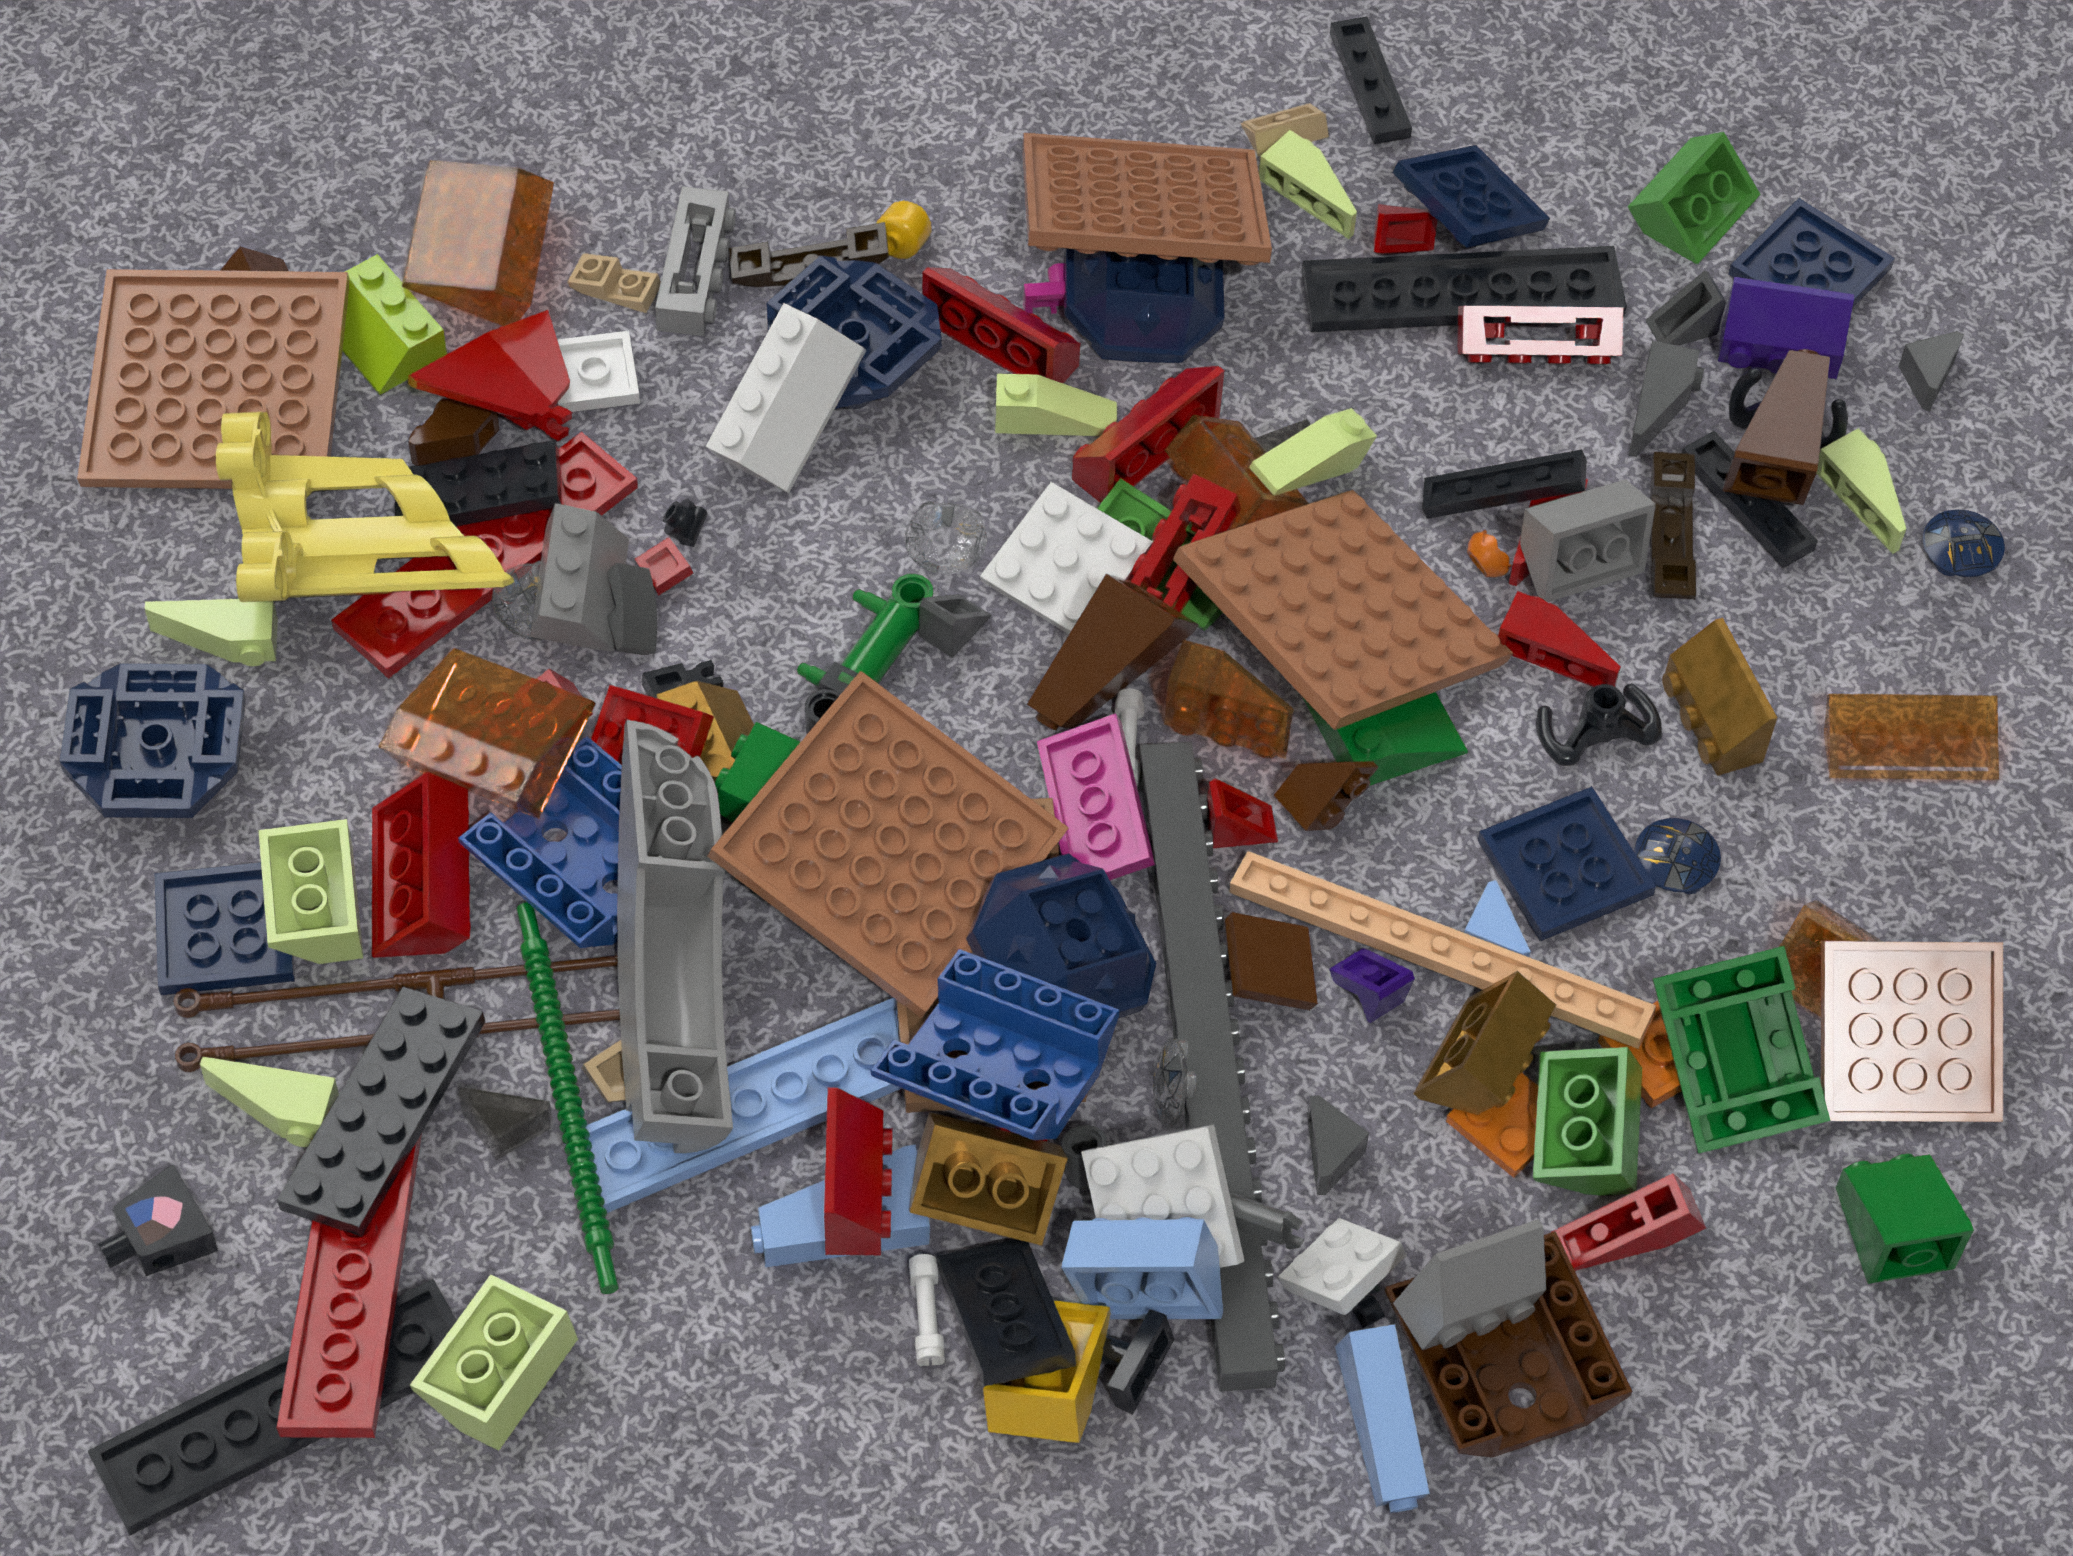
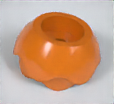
M1486 530L1472 535L1468 543L1467 553L1471 561L1484 576L1496 578L1508 573L1509 568L1512 566L1509 563V556L1505 552L1500 551L1496 538L1493 535L1487 534Z

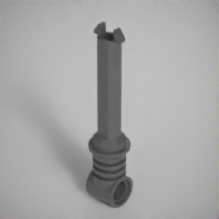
M1083 1125L1070 1129L1064 1134L1061 1143L1062 1149L1068 1158L1065 1165L1067 1180L1074 1187L1086 1190L1089 1189L1081 1152L1113 1145L1114 1143L1107 1141L1106 1135L1099 1128ZM1229 1192L1237 1229L1280 1245L1286 1243V1248L1290 1250L1301 1247L1304 1238L1291 1233L1293 1229L1299 1230L1302 1221L1292 1212H1285Z

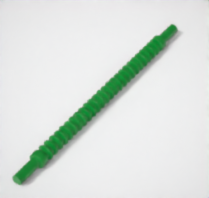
M526 902L518 905L516 908L524 940L520 950L522 959L525 961L524 968L528 972L526 977L530 982L531 1000L535 1003L533 1009L537 1014L538 1032L542 1035L540 1041L544 1046L543 1054L547 1057L545 1064L549 1067L547 1073L551 1078L550 1087L554 1089L552 1096L556 1100L555 1109L559 1111L557 1114V1119L561 1122L559 1128L564 1133L562 1141L566 1144L564 1151L568 1155L567 1164L571 1166L569 1174L573 1177L572 1187L576 1189L574 1197L579 1200L576 1206L581 1211L579 1219L584 1223L581 1229L586 1234L584 1237L586 1251L593 1255L601 1293L611 1294L619 1289L610 1251L614 1247L612 1232L608 1230L610 1223L606 1219L607 1210L603 1207L605 1200L600 1196L602 1187L598 1185L600 1178L596 1174L597 1165L593 1162L595 1155L591 1152L592 1143L588 1140L590 1133L585 1129L587 1127V1120L583 1118L585 1115V1111L581 1107L583 1102L582 1098L578 1096L580 1088L576 1085L578 1079L574 1075L575 1066L571 1063L573 1057L569 1053L570 1044L566 1042L568 1035L564 1031L566 1025L562 1021L563 1012L559 1010L561 1003L557 999L559 994L555 989L556 981L552 978L554 972L550 968L552 963L548 957L547 941L540 936L535 909Z

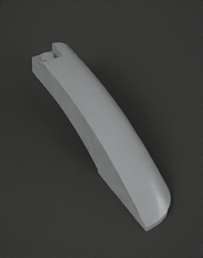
M627 720L624 726L621 773L617 900L619 1009L626 1111H632L635 1141L673 1143L674 1153H692L709 1149L721 1143L733 1129L725 1050L722 991L723 876L726 870L707 857L711 848L722 836L719 800L714 780L699 756L692 758L677 745L679 739L670 733L649 724Z

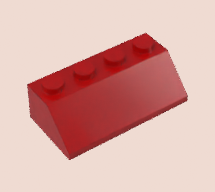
M927 267L922 272V294L937 304L942 333L1013 374L1040 375L1064 383L1079 367L1081 343L1076 341L1070 334L1055 329L1043 322L1037 315L1022 310L1010 303L1004 296L989 291L979 285L973 278L963 276L951 268Z
M1219 366L1186 368L1175 378L1170 377L1165 380L1159 390L1150 398L1140 400L1122 420L1112 422L1106 427L1099 438L1090 445L1085 444L1077 450L1072 460V480L1100 503L1103 502L1120 478L1133 487L1220 418L1225 370Z
M426 772L372 808L373 958L446 954L470 939V852L458 840L462 834L469 830L468 789L430 772Z

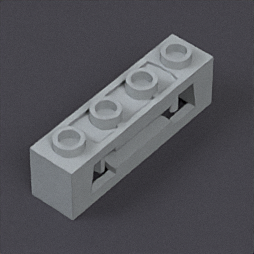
M682 186L655 307L657 331L704 336L707 323L715 322L717 300L712 299L714 292L720 293L722 289L723 269L719 268L720 261L727 262L730 240L725 238L726 231H734L736 209L729 208V191ZM690 226H693V241L703 242L696 274L697 294H694V283L684 282L691 250Z

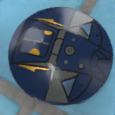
M1955 509L1941 512L1927 523L1923 531L1922 542L1927 556L1936 565L1937 570L1946 576L1976 577L1987 574L1998 568L2004 555L2005 544L1999 529L1988 518L1973 511Z
M1666 818L1651 823L1639 834L1634 849L1635 854L1657 887L1689 895L1696 894L1714 879L1721 862L1720 849L1714 837L1699 824L1681 818Z

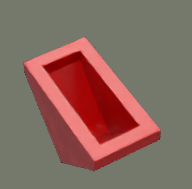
M1378 204L1373 239L1374 252L1396 253L1434 250L1438 219L1434 218L1425 209Z

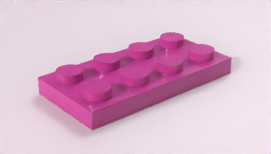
M1115 713L1037 741L1049 798H1053L1054 815L1059 821L1069 827L1059 841L1061 855L1071 854L1081 863L1103 868L1109 880L1155 865L1125 734L1118 715Z

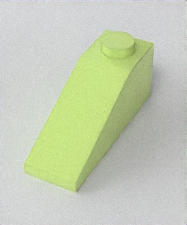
M1289 130L1261 155L1259 167L1260 181L1350 239L1354 235L1357 216L1355 207L1321 150L1308 139H1304Z
M997 374L995 433L1101 436L1108 425L1112 422H1117V402L1040 375Z
M1350 408L1324 416L1252 461L1249 468L1274 496L1349 473L1358 468L1377 435L1369 428L1364 419Z
M1858 428L1820 450L1816 474L1887 549L1894 554L1899 551L1907 528L1885 455L1881 452L1879 446L1873 440H1869Z
M239 599L145 602V612L150 631L228 661L241 662L247 666H259L265 661H276L278 618L274 601L240 602Z
M202 1057L200 1062L206 1085L282 1138H286L289 1143L299 1147L309 1146L339 1095L336 1080L333 1077Z

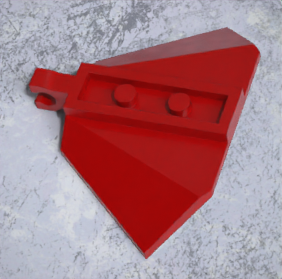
M548 310L486 332L408 376V385L413 388L497 412L526 430L536 426L556 441H560L569 435L570 428L561 425L572 419L573 412L562 406L555 407V405L569 389L570 379Z

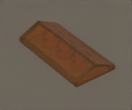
M1828 694L1824 740L1829 778L1999 780L1998 695ZM1839 766L1988 767V771L1839 770Z

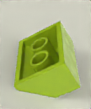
M378 254L345 271L349 275V295L342 352L379 395L405 382L410 374L447 354L443 328Z

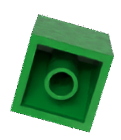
M758 722L754 724L748 736L741 734L731 754V757L735 759L731 769L723 767L715 782L720 814L733 823L799 745L800 741Z
M1901 1154L1889 1161L1873 1164L1869 1161L1855 1162L1843 1168L1835 1187L1867 1284L1953 1270L1956 1268L1974 1231L1970 1219L1930 1154L1916 1157L1913 1154Z

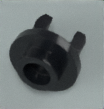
M1380 1283L1353 1308V1313L1362 1328L1385 1317L1379 1302L1373 1296L1383 1290Z

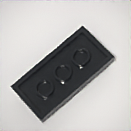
M556 440L531 443L509 449L493 450L488 453L451 458L445 461L409 467L414 475L417 474L423 477L435 490L447 510L450 521L455 527L554 508L555 503L561 504L560 457ZM395 500V516H403Z
M1013 1239L937 1256L939 1273L984 1386L1006 1383L1011 1380L1051 1373L1076 1366L1075 1350L1029 1242Z

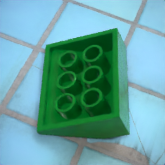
M1436 692L1336 730L1303 698L1336 762L1373 761L1378 766V769L1369 779V786L1468 753L1464 742Z

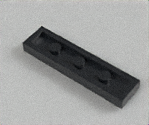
M1368 17L1331 22V38L1373 144L1411 138L1412 126Z
M1715 431L1682 449L1683 454H1695V474L1783 568L1815 551L1818 540L1781 501L1722 491L1735 452Z
M1581 449L1424 478L1422 509L1426 518L1429 519L1585 491L1587 459Z

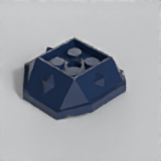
M1065 248L1064 315L1078 332L1092 343L1091 347L1101 359L1130 362L1182 363L1222 328L1225 318L1222 259H1219L1217 262L1208 263L1194 257L1179 256L1177 259L1167 260L1152 254L1126 257L1110 251L1085 254L1076 249Z
M819 256L766 302L768 331L783 303L817 318L865 348L866 352L835 409L842 407L855 410L861 409L873 400L889 397L942 349L937 304L877 263L857 260L837 261L835 257Z
M120 663L102 672L90 682H82L69 689L59 761L62 771L104 818H193L238 773L246 704L244 690L234 683L231 684L223 675L208 664Z
M1065 854L1000 872L993 877L966 938L974 955L1119 1009V1018L1143 1010L1148 1004L1157 963L1136 925L1135 914L1128 910L1118 889L1111 884L1103 868L1081 863L1071 854Z

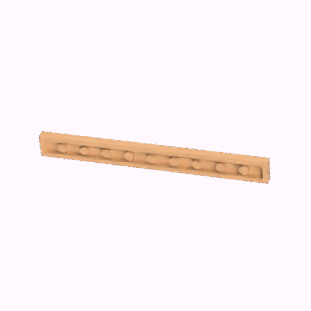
M1247 851L1230 882L1231 894L1482 990L1518 971L1556 1004L1551 1016L1639 1049L1655 1014L1656 1005L1249 851Z

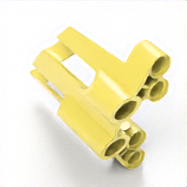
M267 412L223 414L221 421L223 443H218L216 448V468L220 480H232L234 501L243 534V564L238 565L236 573V587L240 602L285 601L288 598L374 595L391 593L393 591L505 587L514 583L513 577L504 572L494 553L480 538L464 536L450 521L447 510L435 490L423 477L417 474L414 475L403 459L272 455L271 424ZM387 488L397 501L403 516L312 520L307 515L306 498L313 491ZM449 556L458 569L374 573L377 559Z

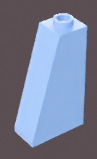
M916 1144L897 1149L892 1152V1155H883V1169H892V1196L882 1197V1210H891V1238L881 1239V1251L928 1245L930 1241L929 1218L909 1212L917 1157ZM825 1180L758 1208L759 1225L751 1226L754 1254H764L765 1267L850 1256L825 1255Z
M1395 1324L1349 1332L1335 1346L1376 1507L1389 1505L1390 1513L1418 1508L1417 1499H1422L1430 1493Z

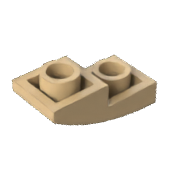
M583 253L568 280L570 288L582 294L647 313L659 291L661 281L657 273L622 269L620 261L616 257Z

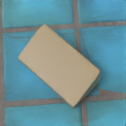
M1310 103L1241 123L1257 156L1265 153L1289 130L1311 142L1329 137L1326 114Z

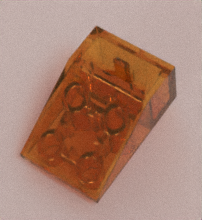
M1183 639L1168 679L1164 725L1170 726L1181 735L1189 736L1195 733L1212 738L1215 743L1224 747L1238 745L1252 749L1255 754L1263 758H1274L1277 756L1286 759L1294 708L1225 651Z

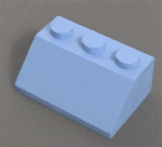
M1144 1217L1135 1220L1095 1218L1090 1221L1072 1222L1061 1268L1082 1304L1110 1307V1319H1145L1149 1310L1165 1314L1167 1319L1222 1318L1223 1304L1218 1245L1204 1219L1192 1217L1170 1220H1153Z

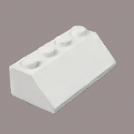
M783 303L705 447L719 459L789 493L866 352L865 348L817 318Z

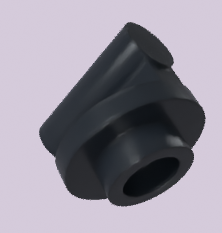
M685 499L681 503L675 501L667 509L663 517V522L666 523L664 532L670 537H675L679 540L680 544L694 547L708 512L700 506H695L694 502L689 499Z

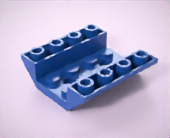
M586 736L555 761L557 780L503 823L490 812L458 838L459 843L579 948L608 946L618 941V894L606 892L603 886L611 880H618L622 765ZM553 828L562 829L567 833V836L559 842H550L543 837L546 831Z
M959 949L937 978L939 998L937 1006L908 1045L894 1039L891 1041L872 1067L871 1076L1029 1139H1056L1099 1077L1119 1018V1009ZM953 1050H962L968 1053L957 1058H950L946 1055ZM1034 1081H1041L1048 1086L1033 1090L1026 1085Z

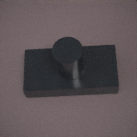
M1149 1310L1131 1343L1106 1335L1101 1363L1117 1368L1107 1386L1115 1407L1131 1415L1134 1414L1175 1340L1165 1314Z

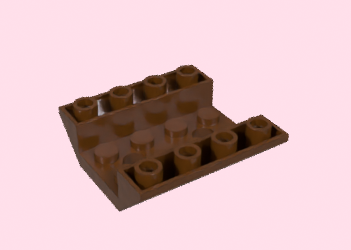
M1556 1231L1544 1235L1546 1291L1533 1304L1536 1308L1535 1311L1526 1319L1512 1324L1510 1320L1503 1321L1487 1334L1478 1336L1476 1332L1467 1334L1460 1342L1448 1348H1443L1442 1344L1422 1350L1393 1304L1414 1278L1385 1287V1293L1458 1454L1493 1458L1589 1425L1632 1395L1633 1391ZM1523 1388L1533 1395L1535 1403L1528 1408H1519L1512 1404L1508 1394L1513 1389Z

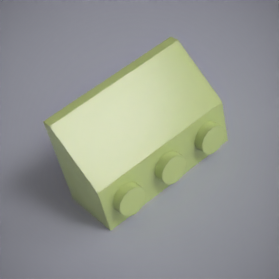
M347 819L258 830L269 948L317 964L363 959L353 846Z
M490 1274L414 1378L410 1387L460 1432L499 1451L578 1338L566 1310Z

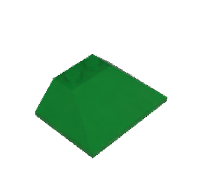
M1784 946L1652 979L1698 1154L1831 1121L1820 1078L1814 1077L1792 995V990L1796 988Z

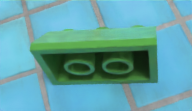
M1719 132L1690 138L1628 205V209L1645 235L1693 263L1699 264L1761 194L1726 134Z
M1628 1047L1540 1052L1533 1179L1536 1182L1597 1196L1631 1194L1636 1191L1642 1067Z

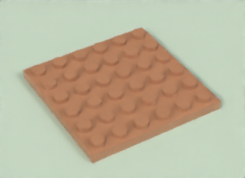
M1023 133L1022 152L1028 246H1036L1044 251H1055L1058 248L1076 249L1085 254L1110 251L1126 257L1152 254L1167 260L1177 259L1179 256L1194 257L1208 263L1217 262L1219 259L1236 260L1243 265H1257L1259 262L1270 263L1272 245L1255 150Z
M107 269L77 476L80 487L232 489V480H220L216 468V448L218 443H223L221 421L224 413L267 412L271 424L272 455L331 457L349 295L348 272Z
M1354 490L1180 546L1173 558L1184 572L1334 730L1499 668L1508 662L1513 654L1506 645L1500 644L1499 637L1473 613L1471 608L1419 558L1418 554Z
M860 671L711 848L707 857L922 1019L938 998L937 978L956 952L961 949L973 953L966 938L993 877L1000 872L1045 860L1069 827Z

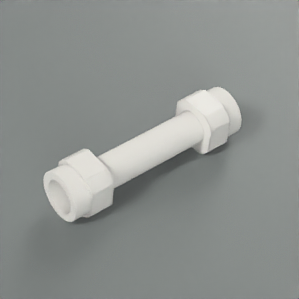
M1127 688L1118 692L1117 699L1115 700V713L1122 722L1137 786L1138 780L1141 777V767L1135 759L1137 719L1142 718L1144 715L1143 694L1139 690Z
M920 1254L909 1259L910 1286L916 1287L919 1336L915 1338L917 1364L919 1366H929V1358H932V1365H942L945 1362L943 1336L938 1334L934 1285L938 1284L937 1261L933 1255Z

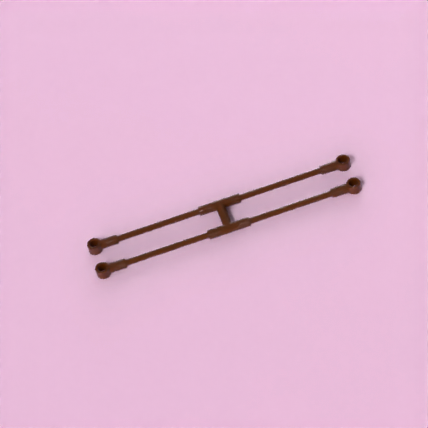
M618 955L551 962L550 968L555 973L618 966ZM524 965L474 970V967L395 974L393 978L238 994H233L232 991L199 994L192 988H185L175 994L173 1002L179 1016L190 1018L196 1016L199 1012L232 1009L234 1005L387 989H395V992L401 991L402 987L412 990L426 989V994L445 999L444 987L475 984L476 980L526 976L528 972L525 970ZM185 999L195 1000V1003L190 1007L180 1006L181 1002ZM620 1009L565 1014L562 1021L565 1022V1025L620 1020ZM536 1018L487 1022L483 1025L479 1034L537 1029L539 1024L536 1022ZM375 1034L235 1048L234 1045L200 1048L195 1043L187 1042L176 1049L175 1059L180 1070L194 1072L200 1068L202 1057L236 1062V1059L361 1047L368 1046ZM188 1053L197 1055L193 1061H182V1057Z

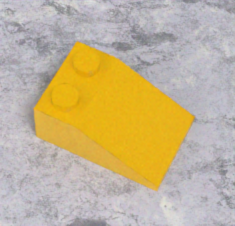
M1054 1301L1075 1350L1076 1366L1051 1373L1011 1380L1006 1383L984 1386L983 1393L988 1432L1080 1443L1092 1410L1103 1347L1111 1315L1110 1307Z

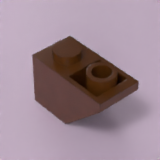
M442 398L436 404L433 414L423 425L417 426L409 437L408 445L412 464L419 466L451 458L479 454L500 430L498 413L449 398Z
M1373 761L1298 764L1276 791L1274 797L1305 831L1330 830L1343 820L1345 816L1344 810L1350 802L1367 790L1370 785L1369 779L1378 769V766Z

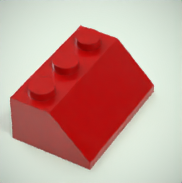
M828 1087L824 1198L825 1255L881 1256V1239L891 1238V1210H882V1197L892 1196V1169H883V1155H892L893 1128H884V1110L839 1088Z

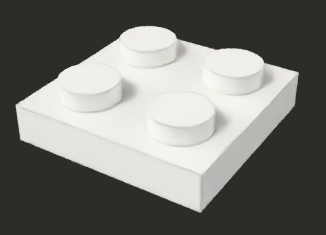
M629 331L557 339L570 379L569 389L559 400L558 406L565 407L571 412L640 404Z
M1338 1218L1302 1254L1298 1255L1278 1278L1282 1286L1290 1293L1346 1315L1407 1255L1401 1242Z

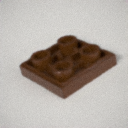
M1232 912L1225 918L1234 997L1309 1011L1318 1004L1308 927Z

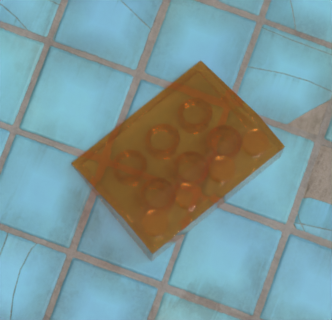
M430 160L426 168L401 287L502 326L520 320L532 304L554 182L518 167Z
M453 648L396 709L378 747L400 764L424 774L426 772L433 773L468 789L469 792L539 819L596 703L588 698Z

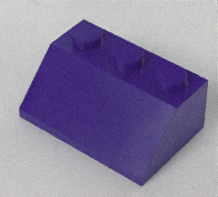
M1734 277L1721 324L1718 362L1729 363V365L1735 368H1746L1748 366L1764 368L1777 374L1789 350L1808 349L1817 352L1819 355L1830 357L1828 378L1837 379L1844 357L1854 294Z

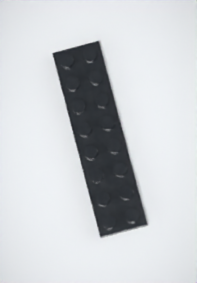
M1614 246L1305 260L1302 263L1301 270L1311 332L1458 325V306L1623 308V317H1625L1627 308ZM1483 317L1484 323H1505V317Z
M434 1279L397 1296L380 1409L414 1392L410 1384L457 1321ZM290 1350L88 1450L89 1456L129 1536L322 1439L318 1437L279 1436L277 1422Z

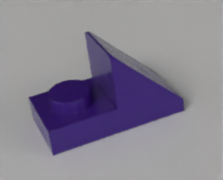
M1364 947L1329 969L1336 985L1358 995L1365 1017L1369 1023L1402 1004L1406 1000L1415 980L1413 971Z

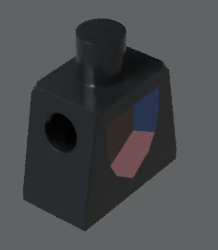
M174 1164L160 1172L113 1207L112 1211L121 1232L97 1244L109 1268L135 1256L145 1276L218 1251L213 1231Z

